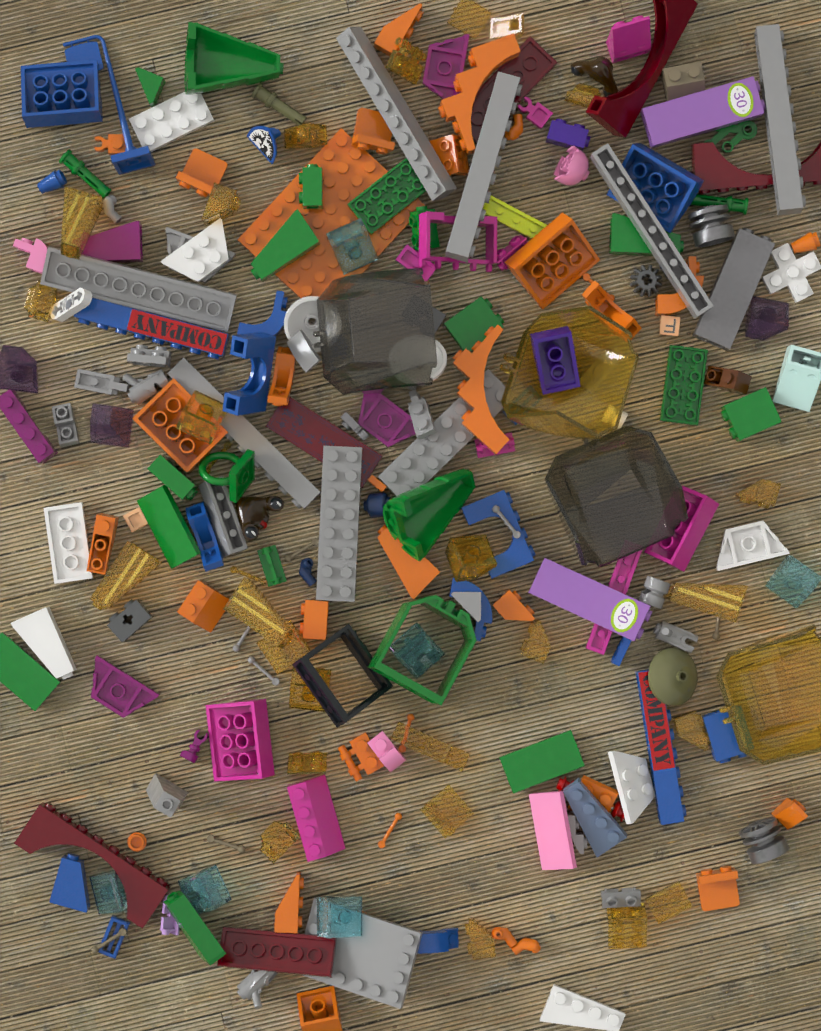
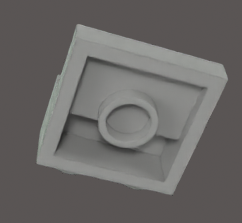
M136 345V348H131V353L127 354V361L132 365L170 368L172 353L167 351L166 347H155V350L148 349L146 345Z

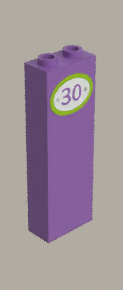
M754 76L642 108L640 113L650 148H656L761 117L766 107L764 100H760L758 93L760 92V85L758 81H755Z
M544 558L528 592L634 642L636 638L640 640L644 632L642 625L644 621H649L653 612L650 611L651 606Z

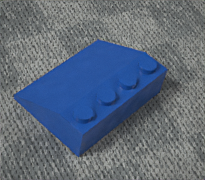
M85 60L21 66L22 118L26 128L103 122L98 61Z
M632 144L622 165L663 229L671 233L696 197L704 180L644 144ZM609 189L607 195L617 201L616 197Z

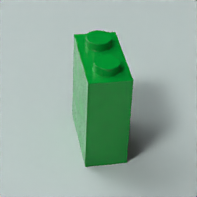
M479 297L444 323L445 328L462 351L467 349L473 352L471 348L478 340L482 342L486 338L484 334L491 326L495 328L499 325L502 329L504 328L502 325L504 323L503 319L499 314L495 315L491 310L493 306L487 298Z
M766 387L722 406V411H720L723 420L727 421L730 426L728 431L731 438L736 439L737 442L782 422Z
M159 455L147 468L182 500H192L197 495L198 491L196 489L199 486L165 456Z

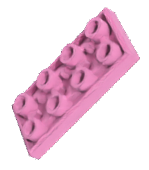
M563 791L529 794L542 870L577 868Z

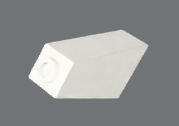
M45 607L11 623L16 632L56 679L62 677L64 680L73 676L72 672L77 670L50 607Z

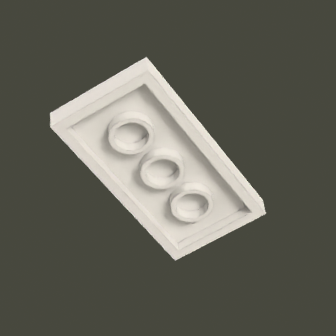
M183 92L129 118V121L142 147L148 146L150 151L153 152L214 122V119L202 94L187 95L186 92Z
M83 502L44 508L54 584L94 578L93 572L86 571L90 549Z

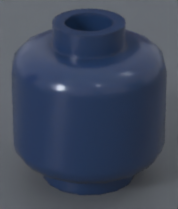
M384 492L371 493L368 495L367 500H364V511L368 512L371 518L383 517L384 505L392 498Z

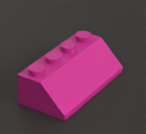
M679 484L644 552L684 572L719 503L704 494Z
M325 774L288 784L287 790L307 862L324 858L346 849Z

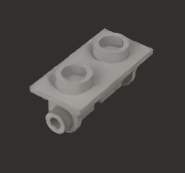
M636 887L622 888V892H618V889L607 888L601 891L602 908L641 906V891L636 889Z

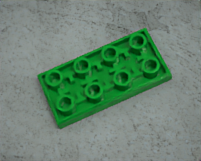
M405 158L347 205L372 235L427 191L408 159Z
M669 345L659 421L698 426L708 350Z
M166 485L137 500L171 569L201 553Z
M4 632L0 633V682L31 709L37 711L61 681L56 679L52 673Z
M571 729L499 757L513 794L585 766Z

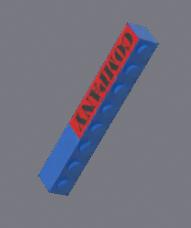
M92 298L86 308L74 314V317L79 319L78 323L89 325L90 322L95 323L97 328L108 330V327L116 329L115 332L126 335L128 332L134 334V338L145 340V337L153 339L152 342L156 344L170 343L172 348L182 350V347L190 349V353L200 355L201 352L207 353L209 358L219 360V357H225L230 335L227 333Z
M649 669L635 671L659 823L666 825L684 822V816L687 814L685 805L681 804V797L684 795L682 786L678 784V778L681 776L679 766L676 767L675 759L678 758L676 747L673 748L672 746L674 731L673 728L670 729L669 727L671 712L670 709L667 710L666 704L661 703L653 695L648 682Z

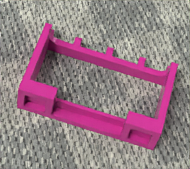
M430 211L419 214L420 268L425 267V261H434L436 269L441 268V262L452 263L453 270H458L459 263L470 264V271H476L477 264L486 265V272L492 271V264L497 263V217L485 216L484 221H480L478 225L479 227H486V260L469 259L467 263L449 257L430 256V223L454 225L456 216H445L443 212Z

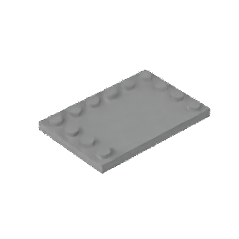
M315 897L304 934L337 938L332 978L303 976L402 1009L423 932Z

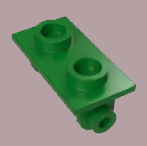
M276 545L257 550L268 587L286 582Z

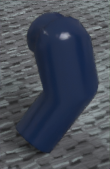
M305 558L300 563L299 575L310 587L317 580L311 574L313 560Z

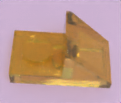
M524 14L490 19L491 39H499L514 33L516 40H519L524 34Z

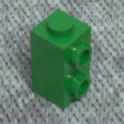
M308 164L307 167H302V173H299V184H303V192H299V204H303V209H323V170L317 164Z
M421 206L416 207V211L410 212L409 225L412 227L413 234L411 241L415 250H419V214L426 211L435 212V209ZM430 223V248L440 247L437 223Z

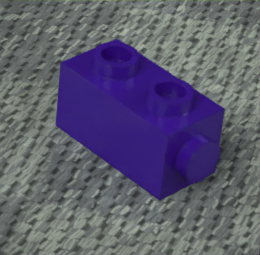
M556 119L551 121L546 143L568 149L571 146H575L583 151L584 147L588 148L591 136H587L589 130L585 129L583 125L574 124L573 126L567 124L565 120Z

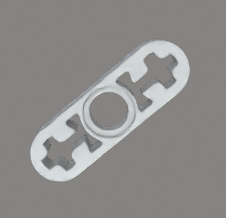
M79 288L55 303L51 308V318L63 322L86 308L92 300L91 291Z

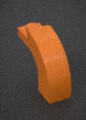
M689 256L686 259V264L702 287L704 276L696 275V273H699L700 263L696 262V256ZM678 293L657 294L655 297V316L673 315L687 308Z
M596 281L581 294L586 300L585 303L626 341L630 342L642 329L635 318L615 304Z
M279 346L276 352L274 375L267 399L268 403H272L275 406L288 405L291 395L296 359L288 347Z

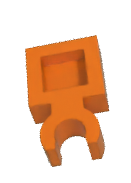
M108 134V140L101 136L95 137V141L102 142V146L95 147V151L103 152L108 149L109 155L125 152L126 145L123 134Z

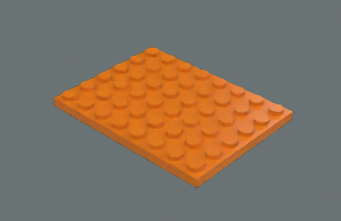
M342 128L308 163L317 164L323 170V209H303V204H299V192H303V184H299L298 174L238 239L249 252L257 257L294 211L298 209L319 240L320 245L274 275L300 299L307 296H319L329 300L334 305L409 225L410 212L416 211V207L425 206L419 199H416L371 235L347 204L389 171L366 150L351 145L352 137Z

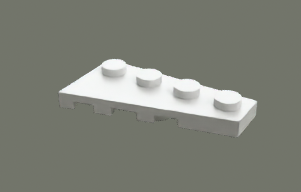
M553 984L539 1020L548 1023L619 1031L626 1014L623 1011Z

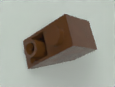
M708 366L704 384L725 391L747 395L752 376L739 370Z

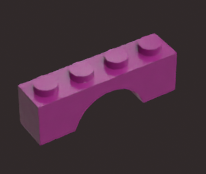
M9 389L0 396V409L37 462L44 464L58 454L50 440L35 424L16 392Z

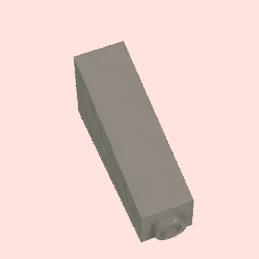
M155 773L146 788L153 807L170 818L178 811L189 793Z

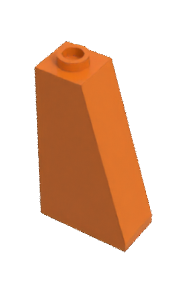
M384 524L377 532L380 534L377 538L410 597L414 600L440 571L425 557L418 561L401 548L403 544L398 538L394 540L386 524Z

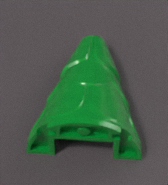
M188 22L184 68V88L187 95L202 94L220 89L225 90L244 84L249 86L277 79L280 74L283 75L284 64L280 63L279 54L199 23Z
M459 469L436 477L433 481L421 484L419 487L390 499L384 505L383 517L394 540L397 538L403 544L401 548L411 557L421 561L444 532L455 514L462 508L476 487L472 472L466 469Z

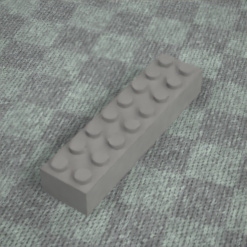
M489 369L484 373L486 402L491 416L494 418L515 396ZM459 397L434 421L436 433L420 440L417 438L378 478L396 496L429 482L475 437L461 424L464 421L462 416L468 410L472 412L474 409Z
M323 446L316 600L355 602L362 447Z

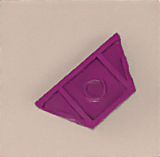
M465 34L455 39L451 38L441 43L437 42L428 47L422 84L441 99L459 94V92L455 91L453 81H455L456 74L464 70L470 34Z
M366 383L358 420L359 426L388 448L415 435L411 416Z
M96 655L91 698L124 718L159 697V693L99 655Z

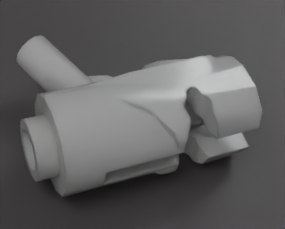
M162 369L147 375V378L144 380H136L128 373L122 378L132 386L129 388L130 392L127 395L133 404L136 402L138 405L158 394L157 385L163 389L170 382Z
M662 621L661 624L657 623L653 631L656 634V639L689 653H692L694 647L686 644L685 640L688 638L695 642L698 641L697 635L665 621Z
M252 970L237 985L239 989L237 993L244 1000L246 998L248 1000L253 999L255 1009L261 1008L260 993L265 985L268 986L278 972Z

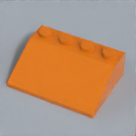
M562 212L504 263L540 308L544 309L597 264L600 259L574 220Z
M174 378L132 418L188 475L228 433Z

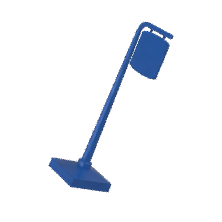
M92 35L63 43L64 47L71 45L70 48L64 51L67 62L97 60L99 71L104 68L97 42H89V40L99 39L102 43L126 145L125 152L111 155L112 164L118 174L121 175L155 166L154 157L148 146L137 149L133 146L104 38L99 35ZM87 41V43L73 46L74 44Z

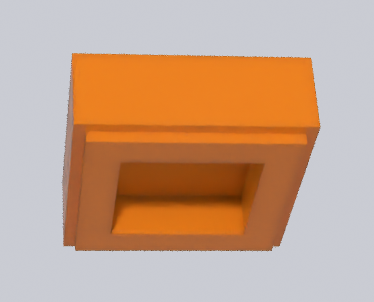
M371 475L368 482L379 491L384 492L387 486L375 476Z

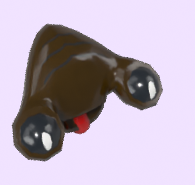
M599 57L595 60H581L571 64L573 75L583 76L586 73L594 81L603 85L602 91L605 97L618 92L612 73L613 65L607 58Z
M246 496L238 500L236 511L242 526V534L246 540H256L260 535L259 530L267 527L269 521L268 510L277 512L284 508V501L281 497Z

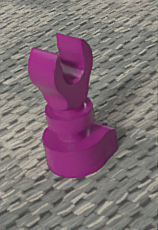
M200 729L195 732L193 744L189 745V751L182 750L180 754L181 757L193 763H196L199 757L196 753L200 751V745L208 738L206 733L202 740L198 739L197 735Z

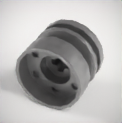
M710 205L688 215L690 221L698 220L690 224L691 228H700V231L693 234L695 247L711 246L735 238L733 226L731 224L723 225V222L730 218V214H722L729 210L728 205Z
M771 817L757 820L739 831L740 837L745 838L742 841L743 844L753 845L746 851L752 864L773 860L789 850L784 836L775 837L781 831V828L776 826L778 824L777 818Z

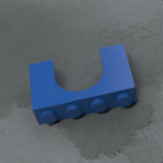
M263 332L232 335L230 354L244 359L250 358L251 373L244 387L236 391L225 392L222 411L237 416L266 411L276 336Z
M504 490L461 508L469 526L488 517L500 518L497 513L492 511L493 506L497 505L500 508V512L513 528L521 534L519 538L512 537V542L506 551L484 560L491 579L534 561L533 556H536L532 545H527L525 539L528 536L524 527L520 528L518 524L520 517L517 510H512L510 504L513 503L510 493H505Z

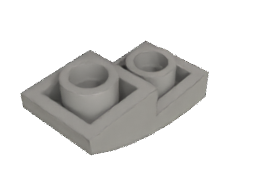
M299 330L287 342L292 354L305 373L312 370L322 360L312 348V342L302 330Z
M71 403L53 406L52 412L54 424L57 428L59 445L63 447L80 443Z
M567 813L572 841L578 852L584 854V849H587V838L584 837L582 832H576V830H579V822L575 818V814Z

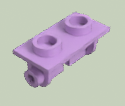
M165 895V898L162 899L163 902L167 900L168 895ZM163 903L162 913H167V916L161 917L160 931H162V935H169V933L179 935L180 927Z

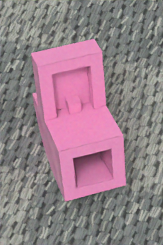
M22 238V240L15 239L13 246L16 249L30 253L26 268L42 274L48 246L37 238L34 245H32L33 241Z
M383 730L367 742L390 772L406 761L404 755L391 742Z

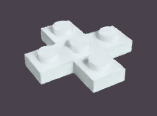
M788 243L772 250L771 256L778 269L762 277L769 294L771 295L787 286L795 303L813 295L814 293L806 276L821 269L814 251L796 259Z

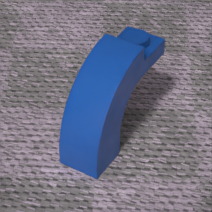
M277 290L273 312L265 322L257 325L239 322L237 335L263 332L277 336L284 329L286 311L282 310L283 308L286 309L288 302L285 292Z
M204 502L185 508L188 522L201 552L205 571L224 566L223 555Z
M452 578L449 597H453L451 595L452 592H481V620L479 622L476 621L474 628L476 640L481 641V637L485 638L487 627L484 626V623L492 624V609L489 600L483 591L473 583L463 579Z
M458 928L420 931L423 934L418 949L419 954L448 952L449 949L459 948Z

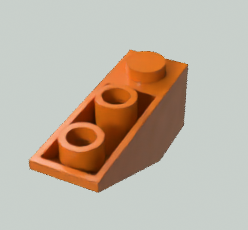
M422 4L416 5L385 25L374 42V48L395 59L397 54L400 56L405 47L403 44L405 39H410L414 32L413 25L415 22H419L424 14L422 12Z
M103 513L96 515L86 571L106 575L119 516Z
M297 872L276 909L274 932L298 933L299 928H302L303 916H299V908H303V897H300V889H304V877H301V872Z

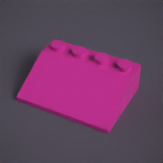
M266 699L205 705L214 781L263 779L275 775Z

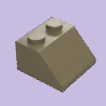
M701 61L664 68L661 72L666 101L705 90V78Z

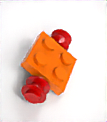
M583 775L582 783L608 812H611V816L613 818L616 816L620 817V822L623 819L625 820L621 802L618 801L614 804L618 796V790ZM566 776L563 779L560 778L556 789L563 791L574 780L568 782ZM568 804L567 809L573 811L570 805Z

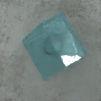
M361 218L326 233L344 275L379 260Z
M787 555L765 587L797 609L814 591L821 581V576L792 555Z
M362 896L317 897V936L324 938L362 936Z

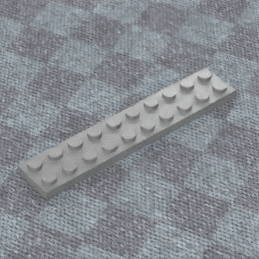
M48 246L40 282L41 285L68 292H74L79 288L91 291L92 298L225 332L229 330L237 294L52 246Z

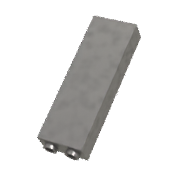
M748 228L739 229L736 232L708 297L713 307L700 316L692 335L725 351L731 349L775 245L769 237L754 235V231Z

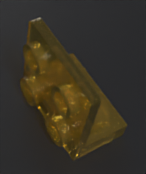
M641 903V906L606 908L609 949L641 948L647 946V914L644 903Z

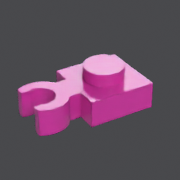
M525 96L523 100L527 102L528 106L522 107L519 104L518 110L523 113L527 112L526 119L539 129H542L553 113L539 102L535 106L532 105L531 99Z

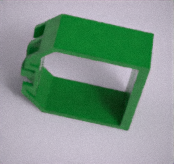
M437 595L403 603L368 668L433 705L442 706L477 641L470 615L461 609H455L456 603L450 600L444 601V599ZM417 604L426 607L459 626L464 638L462 646L436 693L381 663L411 607Z

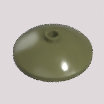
M666 648L658 652L652 659L648 670V682L653 695L661 703L670 706L681 705L692 697L697 686L698 674L696 665L690 655L679 648Z

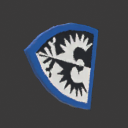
M265 126L251 128L246 137L271 164L274 163L277 156L275 139L281 135V132L278 129Z

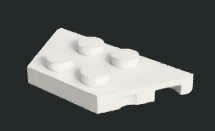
M219 218L164 258L161 263L198 283L229 261L222 219Z
M758 521L725 529L716 570L720 571L790 553L779 541L778 537L772 533L764 521Z
M609 751L608 755L626 824H632L655 797L647 761L645 758L618 751Z

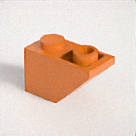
M510 590L506 591L492 604L505 620L533 621L535 619L532 616L535 612L528 604L524 607L520 602L521 596L515 590L513 592Z
M786 798L771 813L787 830L808 817L804 812L806 808L795 799L790 800L789 798Z

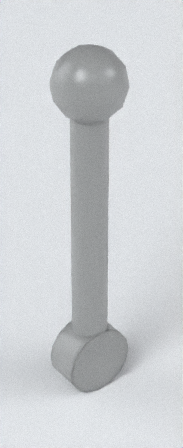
M493 506L492 511L500 516L512 531L513 537L519 538L521 536L520 532L516 531L500 512L499 506Z
M256 617L250 619L247 629L238 643L233 646L234 652L240 650V645L250 629L258 622Z
M253 656L248 657V662L254 664L271 679L273 685L279 684L280 680L274 678L260 666Z

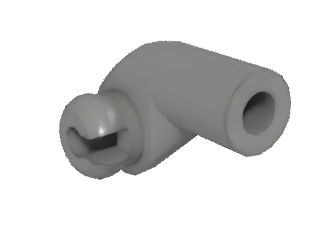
M114 195L106 196L103 200L104 213L115 224H118L122 217L114 210L117 198Z

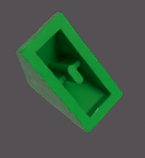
M139 67L135 68L152 108L156 106L166 82L159 75Z

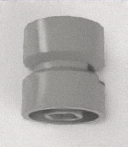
M647 576L644 583L645 590L641 591L638 601L662 609L665 601L663 595L668 593L671 584Z

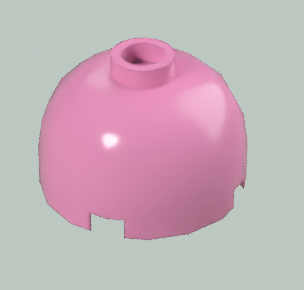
M571 146L566 151L569 154L566 157H561L554 171L556 176L554 180L564 185L573 186L581 180L585 181L590 172L588 170L589 160L586 154L575 146Z

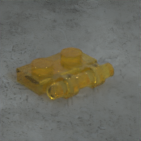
M399 37L396 39L395 44L399 46L400 50L392 51L385 68L409 83L416 85L424 68L419 62L420 60L425 61L427 55L419 47L412 46L410 41ZM408 53L411 54V59L407 57Z

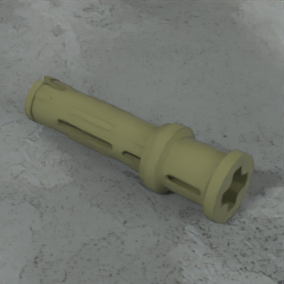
M259 83L252 93V98H257L267 108L272 107L298 125V127H301L305 122L304 120L307 119L306 116L280 100L277 93H272L263 87L262 83Z

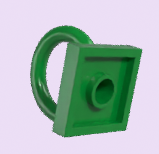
M247 449L241 458L230 452L211 453L201 460L198 468L199 474L210 484L217 486L229 485L230 501L237 503L255 480V451ZM218 459H226L235 463L229 472V477L217 478L209 475L206 467L210 462Z

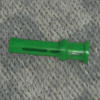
M70 149L62 155L59 163L69 168L71 174L78 175L101 195L103 199L110 194L112 189L85 167V162L77 159Z
M697 194L690 205L703 207L728 205L729 210L727 213L732 211L746 215L749 198L738 199L730 195L727 198Z

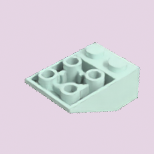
M795 345L787 347L772 400L774 403L810 412L821 382V353Z

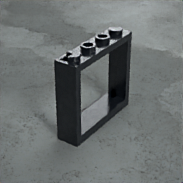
M347 624L292 664L337 728L393 687L389 679L368 668L373 657L350 624ZM339 637H341L377 688L376 692L348 713H346L309 660Z

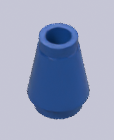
M54 170L37 183V186L43 194L63 188L67 184V179L61 170Z

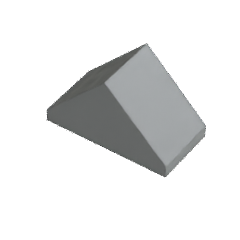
M481 592L451 593L477 622L481 620Z

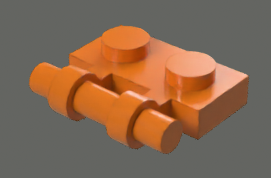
M366 732L349 741L352 749L347 751L344 744L338 747L341 760L345 761L349 768L350 776L353 775L356 782L362 779L359 772L362 769L369 775L384 767L379 757L368 745L367 742L370 741V738ZM354 754L357 755L359 761L361 762L358 765H355L354 761L351 758V756Z

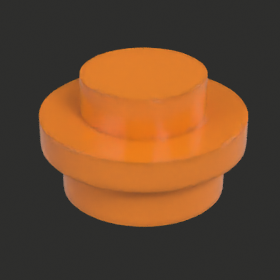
M134 832L128 837L127 844L132 851L139 852L146 847L147 839L144 834Z

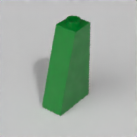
M298 209L294 211L252 261L253 269L250 271L256 280L260 278L264 282L320 245L319 240Z
M612 213L610 218L609 254L653 256L630 219L626 216ZM665 231L678 252H683L684 241H681V235Z
M181 891L170 893L167 896V900L163 903L199 957L211 966L226 954L186 896Z

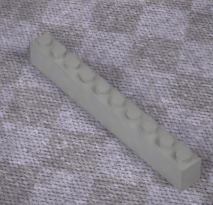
M779 24L756 26L754 38L762 99L766 107L764 115L777 216L800 214L803 207L806 206L805 195L801 193V188H803L802 176L799 177L801 161L796 155L798 140H794L796 123L792 121L791 117L794 114L793 103L789 102L791 86L787 85L786 79L789 78L788 67H785L784 64L786 49H782L784 32L783 30L780 31Z
M348 27L336 38L431 200L435 201L446 198L457 187L362 27Z
M499 71L497 73L445 257L468 263L469 257L473 258L476 246H473L474 239L478 240L481 228H478L480 221H484L486 210H483L484 204L489 203L491 192L488 190L490 185L494 186L497 175L494 174L495 167L499 168L502 156H499L500 149L504 150L507 138H504L505 131H510L512 120H509L510 114L515 113L517 106L514 100L521 93L520 77Z
M607 143L593 152L590 156L591 161L693 318L696 319L713 307L712 302L610 145Z
M184 357L167 373L171 377L169 381L174 378L228 431L226 437L230 441L234 439L239 444L237 448L243 454L247 449L255 451V466L257 468L261 466L266 471L264 475L271 482L275 479L280 484L277 488L285 495L289 493L293 497L291 501L299 509L301 507L306 509L321 494L243 415L237 416L222 411L224 396Z

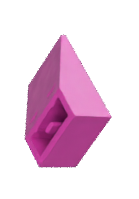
M643 15L634 17L630 22L620 21L613 24L606 41L612 64L650 52L651 32L649 16L643 17Z

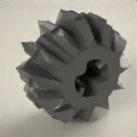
M641 265L640 270L634 269L636 275L630 276V279L635 280L630 283V286H636L633 290L634 293H637L638 290L641 291L640 297H643L645 292L648 297H651V291L656 294L658 292L656 287L662 286V283L658 282V280L662 279V276L655 275L658 273V269H655L653 272L651 271L652 265H649L647 270L644 265ZM648 277L650 283L644 285V281L641 278Z

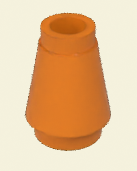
M809 232L791 243L794 254L817 250V247L821 246L816 232Z

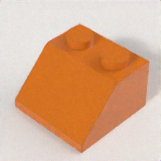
M198 580L177 613L211 633L232 600L202 580Z
M334 986L296 993L302 1031H343Z

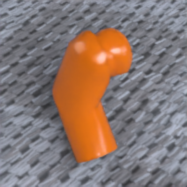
M522 114L513 115L514 125L510 128L509 132L505 131L504 135L507 140H516L523 133Z
M496 927L492 930V937L497 940H505L510 948L517 944L516 939L508 928Z
M523 938L511 949L515 955H518L523 950L538 953L541 946L535 939Z

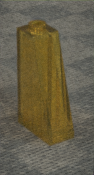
M65 187L61 255L80 259L102 211L103 197Z
M127 541L91 596L92 605L99 610L111 608L160 566L162 561L131 541Z
M244 577L223 609L280 648L288 646L293 639L292 634L294 632L254 582Z
M673 583L672 586L670 585L666 596H668L667 601L736 623L748 586Z

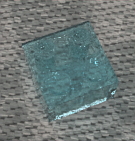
M417 622L389 647V650L416 679L445 655Z
M216 865L204 868L178 881L181 892L189 900L198 915L215 910L232 900Z

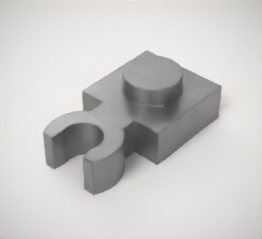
M347 412L341 416L343 420L341 424L348 431L352 429L363 441L369 437Z

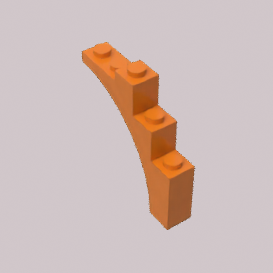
M514 33L471 48L468 60L470 66H474V68L456 74L453 85L455 91L459 92V94L442 99L440 107H438L440 116L445 118L446 123L454 120L452 122L454 132L459 133L461 139L459 140L461 150L466 152V155L473 154L476 149L471 130V114L476 94L493 71L504 63L518 57L521 52Z
M499 325L495 328L491 326L484 334L486 338L482 342L479 340L471 348L473 350L472 353L467 349L464 351L459 350L454 355L453 359L455 361L452 364L469 379L468 381L464 379L457 387L459 390L457 395L474 409L472 412L468 410L462 416L464 421L461 424L495 455L510 440L499 429L491 416L484 391V370L487 358L493 344L503 332Z

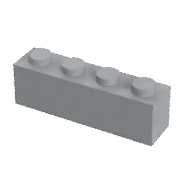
M206 481L198 485L223 558L248 549L232 501H230L227 486H217Z

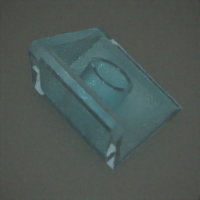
M115 870L89 877L98 914L123 912L127 908L123 885Z

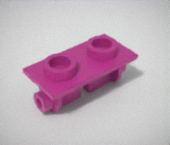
M522 235L515 236L509 241L508 246L497 251V266L501 271L508 269L504 262L528 242L526 237Z
M512 432L505 434L510 440L496 455L515 451ZM474 439L478 458L495 455L481 441Z

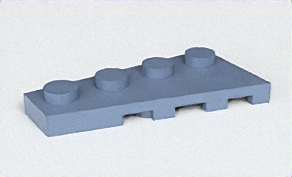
M579 778L563 789V793L597 858L627 838V833Z

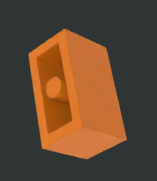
M306 599L305 603H301V615H304V623L300 622L299 633L303 634V638L327 639L329 601Z

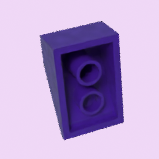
M564 326L531 333L532 350L542 394L581 387L572 332L569 327Z

